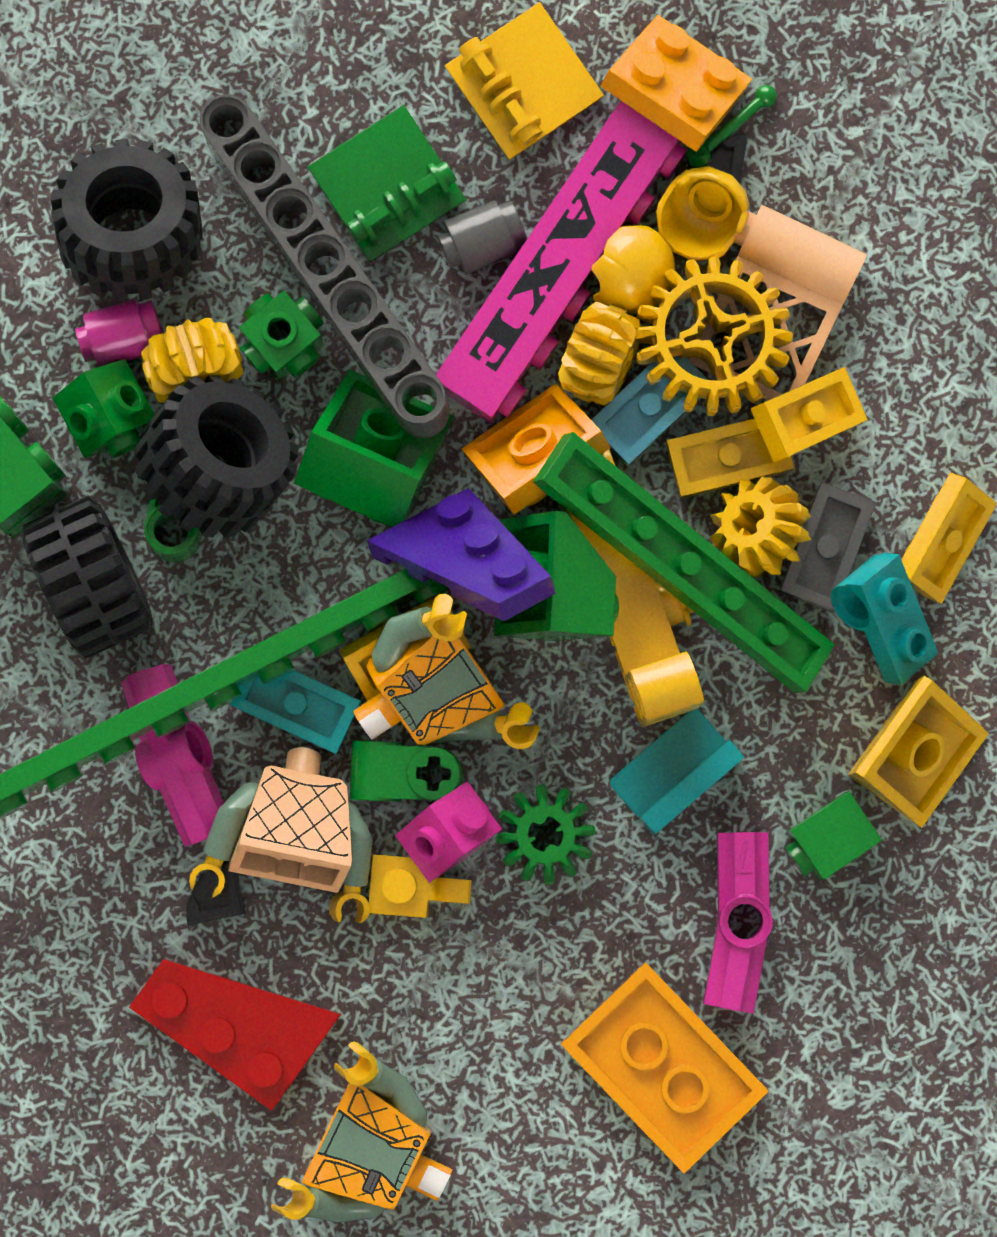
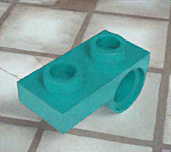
M882 553L872 556L832 589L830 598L836 614L849 627L865 632L885 683L902 685L938 654L899 554Z

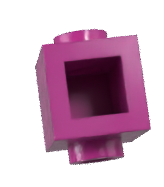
M467 781L428 806L395 836L430 883L471 856L500 832L502 828L490 813L488 806L479 798Z

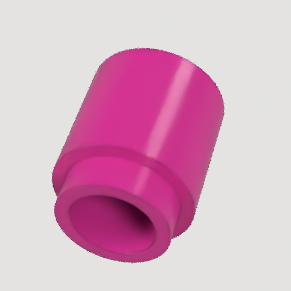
M136 298L83 314L85 326L75 329L85 362L96 359L98 367L123 359L128 362L142 358L141 351L149 345L148 339L153 335L163 334L153 301L149 300L138 304Z

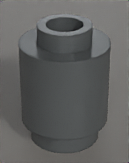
M493 200L444 221L447 232L437 236L449 267L453 268L460 265L465 275L517 254L516 248L524 245L527 240L523 225L511 200L499 205Z

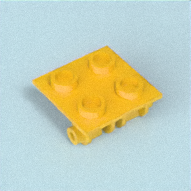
M540 2L482 41L478 37L470 39L459 48L461 55L445 65V68L508 160H511L604 97L596 82Z

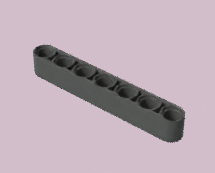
M221 94L211 98L203 106L200 113V126L209 149L401 428L409 435L417 438H429L438 434L446 426L449 419V405L446 393L438 377L249 106L240 97L232 94ZM236 120L243 123L241 130L231 137H221L215 134L217 128L226 121ZM260 165H267L275 169L273 175L262 183H253L247 180L249 172ZM301 211L307 215L305 221L294 229H285L278 225L280 218L287 212ZM331 256L339 261L337 268L327 275H316L310 271L312 263L320 257ZM354 302H363L371 307L369 315L361 321L350 322L341 317L343 310ZM387 348H395L404 354L402 361L391 369H382L373 363L376 355ZM418 395H428L437 401L435 408L424 416L409 414L406 411V406L413 397Z

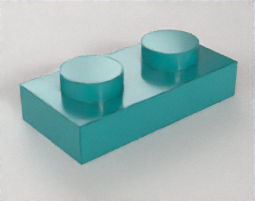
M292 670L267 684H263L260 677H257L239 686L242 695L232 701L230 706L338 755L355 718L353 710L358 708L362 702Z

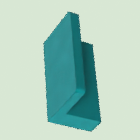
M696 709L684 715L611 778L610 786L650 833L655 835L745 757L730 739L726 741L700 710Z

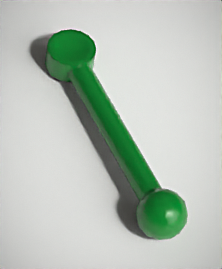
M770 85L758 87L755 92V98L707 139L697 152L688 147L686 155L689 164L693 167L706 165L711 159L710 152L759 109L774 105L777 100L776 90Z

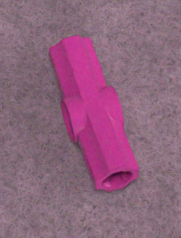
M161 664L156 667L140 670L127 676L121 682L129 708L178 684L172 665ZM186 713L189 723L161 738H157L154 730L139 737L140 742L136 745L135 750L136 763L143 779L154 790H160L184 847L207 839L217 810L224 803L210 771L213 765V753L209 740L202 728L190 720L188 713Z
M768 832L717 833V927L703 1004L754 1014L767 937L771 932L773 923L769 895ZM741 904H748L757 911L760 923L755 934L742 939L731 932L728 918L735 907Z

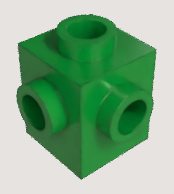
M284 290L275 298L267 293L253 302L242 314L246 321L239 326V329L246 342L239 349L260 375L270 369L279 381H282L289 374L297 378L309 370L321 358L318 350L325 345L317 329L324 322L303 296L294 303ZM280 322L288 323L291 327V332L286 339L277 341L269 336V331Z
M125 359L83 372L52 397L85 459L108 451L111 458H116L133 450L141 440L139 434L143 432L155 415Z

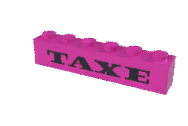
M623 101L619 102L437 372L436 376L442 383L446 395L490 424H493L499 413L507 418L512 415L527 391V388L522 386L520 382L530 367L533 365L541 370L545 366L560 342L552 335L565 317L574 322L588 302L592 293L584 287L594 274L591 271L592 265L604 254L607 240L620 227H625L628 222L633 225L641 223L656 197L648 192L661 174L670 179L684 159L687 149L680 145L682 143L680 140Z

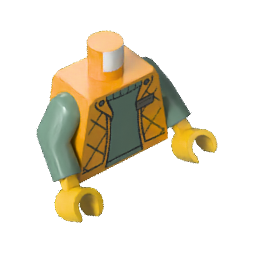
M439 594L434 602L427 607L392 617L387 621L372 652V658L368 660L366 665L380 693L353 710L354 715L371 740L401 721L417 745H427L431 742L443 743L504 739L509 746L516 749H526L533 745L540 727L538 725L525 726L529 722L533 710L524 702L514 704L507 716L500 710L505 707V704L460 638L464 630L467 613L462 611L459 614L450 615L453 599L449 595Z
M353 1041L348 1045L359 1055V1060L354 1067L344 1069L338 1063L334 1065V1069L349 1084L302 1180V1183L310 1187L307 1188L289 1178H281L277 1183L286 1189L293 1190V1198L286 1206L279 1207L271 1204V1208L273 1211L291 1220H299L306 1216L338 1223L377 1218L386 1208L395 1209L405 1186L438 1201L453 1170L421 1154L431 1134V1130L425 1126L427 1110L408 1079L381 1061L376 1060L358 1042Z

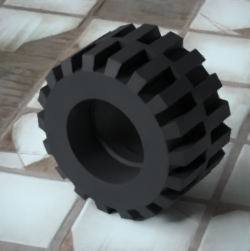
M128 139L115 140L116 147L107 149L103 143L91 147L92 155L86 158L81 153L71 160L72 172L62 170L56 179L58 190H52L51 215L60 257L65 269H71L72 278L80 286L89 282L91 293L103 297L107 291L113 292L114 300L127 301L128 294L139 293L140 300L152 298L151 290L160 288L165 293L174 288L173 278L175 276L185 279L192 271L190 260H198L201 252L200 240L203 239L196 183L191 181L190 170L183 162L176 164L174 154L165 148L158 153L154 152L153 143L140 140L138 147L129 146ZM126 209L143 210L156 216L144 227L133 231L118 232L100 226V223L109 215Z
M208 375L204 381L197 376L188 379L184 386L179 385L172 391L141 433V440L136 445L134 456L140 460L135 467L137 477L147 482L143 491L149 500L156 499L161 506L158 511L166 518L170 515L180 520L178 526L189 532L193 527L199 528L201 536L213 538L218 531L224 538L236 536L240 530L246 532L254 527L289 486V482L295 476L298 467L294 463L299 456L298 445L290 442L294 432L290 423H283L280 419L283 412L276 404L270 406L263 400L265 394L256 388L253 391L244 388V382L231 378L226 383L220 375ZM207 449L216 453L225 463L215 458Z
M87 495L23 525L24 548L45 598L73 649L85 659L152 628V613L136 573L105 511L92 497Z

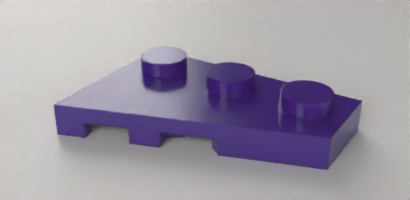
M469 488L444 498L438 504L367 540L372 558L386 565L393 560L406 566L409 576L423 583L431 578L449 587L452 597L502 621L556 594L551 575Z

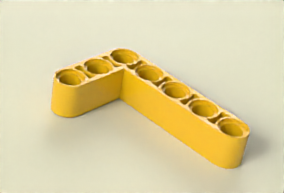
M609 449L603 454H601L612 464H614ZM566 510L616 576L615 593L619 600V613L614 623V636L609 637L612 646L616 647L615 655L631 701L635 702L634 710L641 727L643 728L698 709L704 703L701 685L688 652L680 653L655 580Z

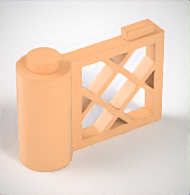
M761 205L757 215L748 211L749 217L743 232L740 235H734V238H736L734 243L742 246L736 260L743 263V268L738 278L741 277L742 273L750 277L755 271H760L764 275L761 282L765 284L767 290L776 287L779 291L794 297V299L780 304L776 300L772 307H769L770 310L789 308L805 302L826 312L816 335L796 342L791 341L790 344L777 348L784 352L789 351L797 374L789 389L790 391L806 384L867 254ZM719 294L716 300L718 308L724 312L727 305H729L732 315H739L734 299ZM707 320L704 322L706 327L702 337L696 336L695 340H711L712 336L717 334L713 330L712 325H708ZM786 322L779 325L780 329L788 330ZM748 338L742 341L748 359L732 364L733 371L751 366L758 357V355H753ZM811 343L802 364H800L795 349ZM689 357L688 360L694 366L712 374L707 363L702 359ZM756 380L763 399L770 400L781 395V393L764 386Z

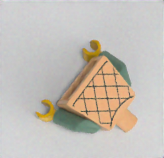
M293 748L287 752L285 768L277 766L265 767L259 782L244 783L217 810L203 848V852L207 854L204 863L198 864L190 873V887L193 890L196 876L199 872L206 869L212 870L218 875L219 879L212 894V897L217 896L221 893L225 884L221 867L224 861H230L228 870L230 872L335 892L336 894L329 903V914L334 921L339 923L342 918V905L348 899H354L357 903L355 922L360 924L368 918L370 913L369 903L360 893L361 887L368 884L373 838L357 806L348 801L347 785L340 779L319 775L322 757L320 753L310 748ZM342 884H344L343 891H339Z

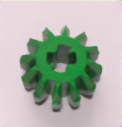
M542 784L536 787L538 806L533 808L522 792L514 795L516 804L525 814L519 818L510 811L502 810L499 819L504 823L517 826L516 833L502 832L497 834L495 838L497 844L504 845L517 842L519 849L507 854L503 858L506 866L515 864L523 855L529 859L522 870L521 879L530 881L536 864H544L543 879L546 885H551L555 883L552 863L559 861L566 875L569 877L575 876L577 874L576 867L566 857L567 854L571 851L583 859H589L592 855V851L589 848L574 843L575 836L589 837L595 835L596 831L593 825L574 827L573 820L583 816L588 811L585 803L578 804L567 814L562 808L569 799L570 791L562 788L557 794L554 806L547 805L548 791L546 786ZM547 818H550L559 824L560 827L555 829V832H562V840L559 846L549 844L544 852L539 851L531 844V842L536 840V837L529 838V827L532 823L542 825Z

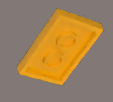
M646 962L560 1043L683 1174L769 1092Z

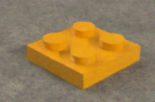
M657 15L609 69L600 86L697 152L742 97L752 78L737 69L728 59L718 56L690 37L681 27L671 24L660 15Z
M555 383L513 412L509 418L506 417L461 449L473 468L515 515L526 506L536 504L547 494L535 485L533 481L564 434L574 432L600 454L606 452L611 446L602 431L562 388Z

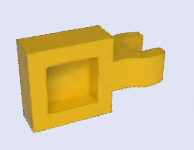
M373 854L369 907L372 914L428 918L429 900L466 904L471 901L472 880L438 877L429 883L411 857Z

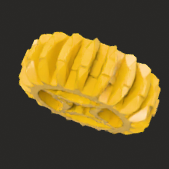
M716 256L710 257L707 274H701L699 265L694 259L688 260L685 264V275L687 278L685 281L673 269L666 271L665 277L671 291L668 292L657 285L652 287L650 294L658 303V307L640 305L637 312L639 319L652 326H642L635 329L637 342L652 344V346L644 348L637 353V363L646 365L657 362L658 364L647 374L646 381L648 384H657L666 377L670 383L666 386L662 395L665 401L670 402L674 399L678 390H681L688 394L683 403V410L692 412L697 398H705V411L708 416L716 415L719 407V398H725L727 408L731 413L739 412L741 409L739 392L741 391L752 403L759 402L762 398V393L756 380L765 386L773 388L777 384L779 377L768 365L786 367L789 361V355L774 346L788 345L793 340V333L791 331L774 328V326L788 320L790 316L789 310L787 308L770 310L768 307L778 299L780 295L779 290L773 287L760 294L756 290L764 277L760 271H755L750 276L748 282L738 278L743 268V263L738 260L733 261L728 274L720 273L721 263L719 257ZM709 293L723 294L737 300L746 307L751 315L747 316L746 313L739 315L724 313L718 308L714 296H710ZM691 297L694 305L692 313L695 324L688 330L680 332L677 338L666 341L665 323L667 317L679 303ZM706 319L708 325H712L715 333H730L729 337H723L720 344L722 348L720 354L718 348H714L711 340H695L696 336L702 337L706 327L704 325ZM759 332L760 348L756 361L746 371L735 376L732 368L734 360L731 347L738 342L746 340L748 335ZM680 356L681 359L696 357L702 359L710 368L712 376H716L717 381L705 380L691 375L678 365L674 357Z

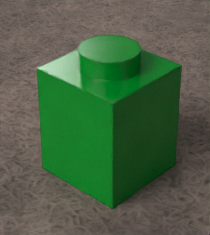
M847 791L787 830L786 833L792 840V843L786 846L785 850L804 877L813 872L818 880H825L881 842L882 839L852 794Z

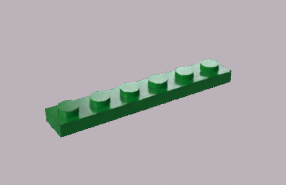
M574 432L564 434L535 477L533 483L794 693L807 692L835 644Z

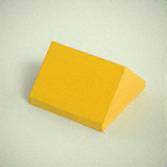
M923 676L913 682L848 773V776L922 828L989 733L933 680Z

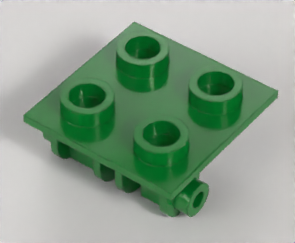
M405 105L400 106L307 166L370 263L467 201L455 183L457 179L445 161L441 162Z

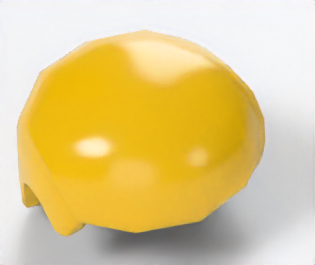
M704 166L685 170L669 184L658 202L656 209L658 233L665 239L673 253L686 259L703 261L709 260L712 256L722 257L736 241L734 235H740L746 226L749 217L747 193L732 175L713 167Z
M634 225L620 227L607 240L604 254L591 267V271L598 278L601 287L600 292L593 295V300L607 306L612 304L627 310L629 315L637 314L640 305L657 307L658 303L652 298L650 291L653 286L657 285L670 292L665 272L669 269L675 271L674 256L665 239L649 226Z

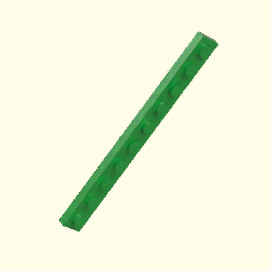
M406 568L0 774V819L28 805L29 803L25 797L26 794L44 785H47L50 793L62 789L83 776L79 770L81 766L99 757L104 765L115 762L136 750L133 740L154 730L157 738L166 736L189 723L186 713L207 703L210 711L219 709L242 695L239 686L257 677H260L263 684L270 683L294 669L291 662L292 659L310 650L315 658L323 656L347 642L343 633L361 624L364 625L367 632L386 624L390 618L398 616L394 607L412 598H415L418 605L439 594H444L449 590V587L431 578L423 583L409 576Z

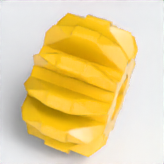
M597 301L584 310L579 322L575 324L573 334L567 342L566 351L561 359L562 365L558 372L561 388L573 393V397L588 403L593 401L605 406L618 395L622 384L625 383L627 374L633 366L635 354L639 349L635 330L641 327L639 318L627 314V310L612 304L607 306Z
M204 318L198 322H191L187 319L182 325L176 327L168 325L165 333L153 335L149 338V345L141 351L143 359L142 369L146 381L160 403H164L172 391L179 385L184 386L188 379L198 376L204 381L208 375H220L223 381L228 383L231 378L238 380L244 374L241 364L243 359L235 336L231 334L227 323H214L212 318Z
M762 476L757 484L750 480L740 479L737 496H733L730 493H721L723 502L727 506L724 512L710 515L713 523L720 527L710 539L713 545L721 550L725 556L751 577L757 578L761 576L764 570L771 575H781L782 561L785 558L792 562L800 561L798 552L794 548L799 542L811 540L809 532L801 527L811 518L808 509L799 503L800 498L795 490L788 485H780L770 477Z

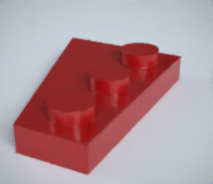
M168 959L162 960L129 1006L134 1012L271 1111L341 1016V1013L304 1003Z

